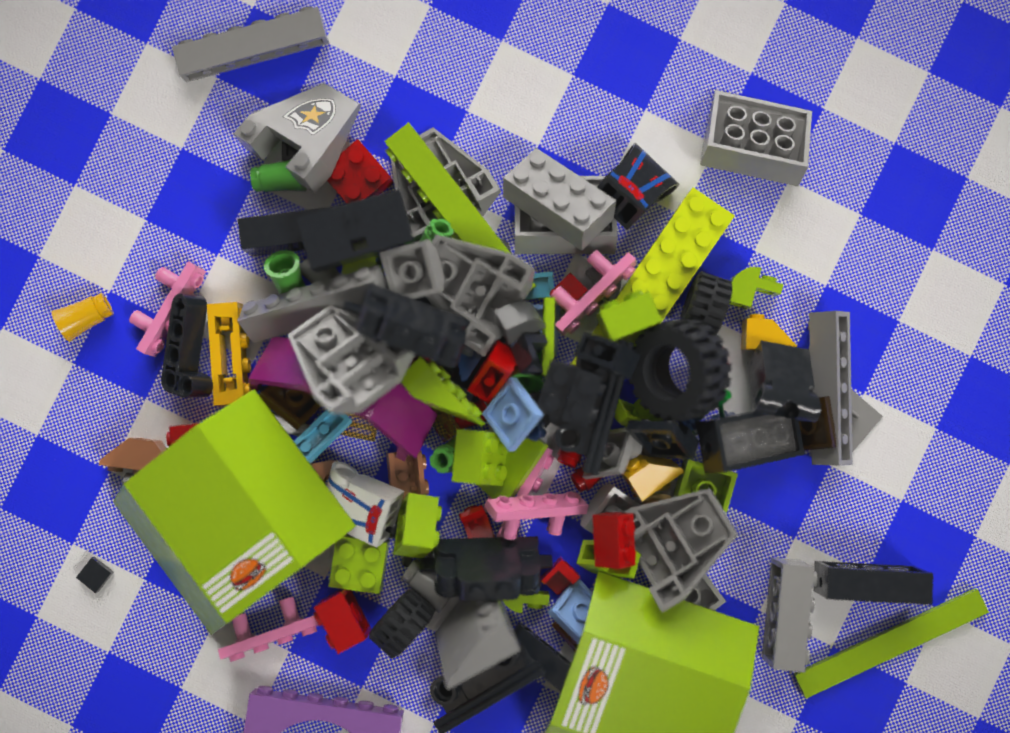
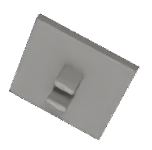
M851 389L853 452L883 416Z

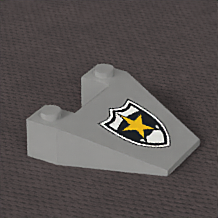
M323 83L250 114L233 134L247 151L261 160H264L280 140L298 150L296 155L286 165V168L299 184L316 194L332 175L361 105Z

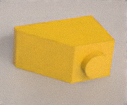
M750 314L749 318L742 320L741 350L755 351L761 341L797 347L773 319H765L764 314Z
M639 455L629 461L628 467L622 476L632 492L643 502L684 473V471L672 459Z

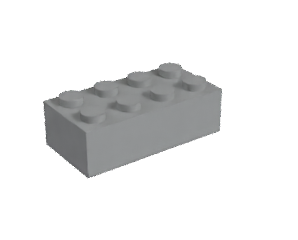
M537 148L503 177V197L581 251L614 219L616 205L614 198Z
M771 557L762 659L775 670L805 673V665H808L810 661V651L807 649L808 639L812 637V624L809 622L810 613H813L815 608L812 589L817 584V572L814 571L815 567L801 560Z

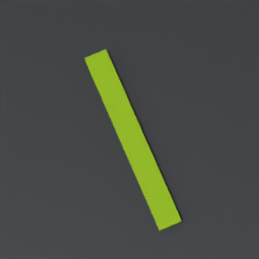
M974 588L806 667L805 673L795 672L793 675L803 696L807 699L989 613L979 590Z

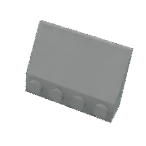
M715 90L700 165L799 186L808 169L812 111Z
M606 176L580 177L598 187ZM515 206V254H592L596 250L601 254H615L618 238L616 219H613L581 251Z
M460 599L435 632L445 685L448 690L520 651L503 601L466 602Z

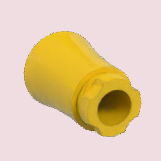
M99 293L94 297L90 296L82 301L51 312L57 328L68 342H71L93 326L105 321V318L114 315L112 307L103 293Z

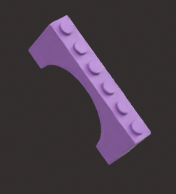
M258 686L249 694L244 733H281L294 724L314 720L336 724L350 733H401L404 710H400L398 706L392 704L380 707L373 706L374 703L370 701L353 703L348 702L349 700L344 697L326 699L323 698V695L317 693H310L306 696L299 695L296 690L286 689L283 692L273 691V688L269 686Z

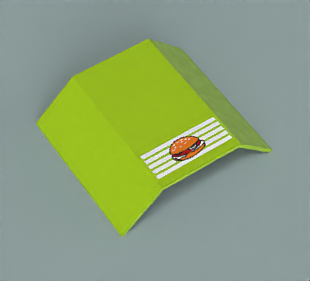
M255 389L197 424L127 480L113 501L211 635L356 527V524Z
M598 571L579 644L552 719L543 733H734L751 690L759 626L685 600L665 612H661L648 587Z

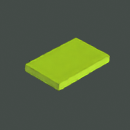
M546 297L543 301V321L546 328L542 329V334L546 335L548 344L542 350L543 377L546 376L550 359L554 360L555 298Z
M525 438L514 452H508L506 455L505 466L507 468V476L503 486L476 485L493 499L500 496L515 497L549 445L542 439L533 441Z

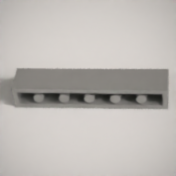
M308 6L300 9L297 13H282L277 15L275 19L268 21L256 20L249 26H234L227 29V32L220 34L208 33L198 40H182L179 42V45L172 46L179 75L185 82H190L330 43L319 8Z
M378 265L370 268L364 267L356 272L346 275L340 274L326 281H317L309 286L293 288L289 292L278 295L273 294L258 301H249L243 305L237 321L253 343L291 333L329 305L343 309L345 300L361 305L369 283L389 290L387 279Z
M850 312L809 313L808 322L810 332V346L808 350L810 352L815 386L813 392L818 397L830 396L837 444L835 448L810 450L812 465H853Z

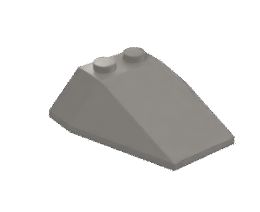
M435 128L420 134L419 136L481 216H484L501 192L489 170ZM391 160L395 190L399 189L401 192L414 240L419 241L430 221L437 219L432 212L436 208L430 201L425 203L416 192L420 189L414 180L409 183L401 172L404 168L398 160L395 163Z
M435 235L432 244L435 245L438 251L445 284L443 291L426 295V297L434 307L469 319L465 344L483 357H486L495 344L503 337L497 326L494 311L513 302L525 301L532 288L536 268L511 253Z
M329 305L289 333L288 337L315 399L331 414L360 413L401 382L415 354L385 344L379 339H369L358 334L354 329L358 316Z
M711 489L632 507L624 512L633 513L635 550L641 554L639 563L653 586L649 590L661 612H665L686 599L739 535Z

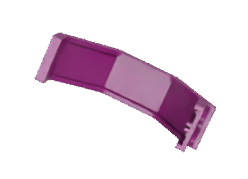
M273 337L248 378L249 387L259 392L264 384L303 390L313 395L290 339ZM401 382L360 413H352L368 421L392 441L398 448L396 458L404 462L408 455L417 458L438 416L428 405L414 398Z

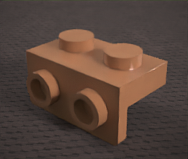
M421 450L417 458L408 455L405 462L396 458L397 452L386 453L389 485L405 491L403 499L408 493L429 494V484L424 479V469L427 466L426 457L422 454Z

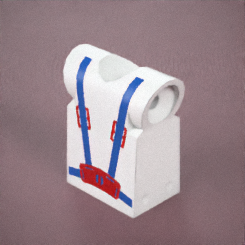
M333 462L327 487L356 524V527L347 534L377 548L390 537V533L386 532L385 529L388 526L393 527L405 491L367 475L359 474L357 470L344 462Z

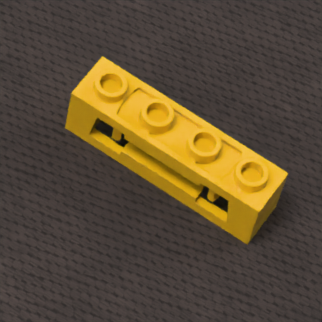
M239 302L207 304L214 406L229 405L253 390L249 387L248 373L251 372V361L246 355V348H249L250 343L249 337L237 321L243 304ZM221 330H224V332L233 331L230 333L232 368L236 378H225L228 375L226 340Z

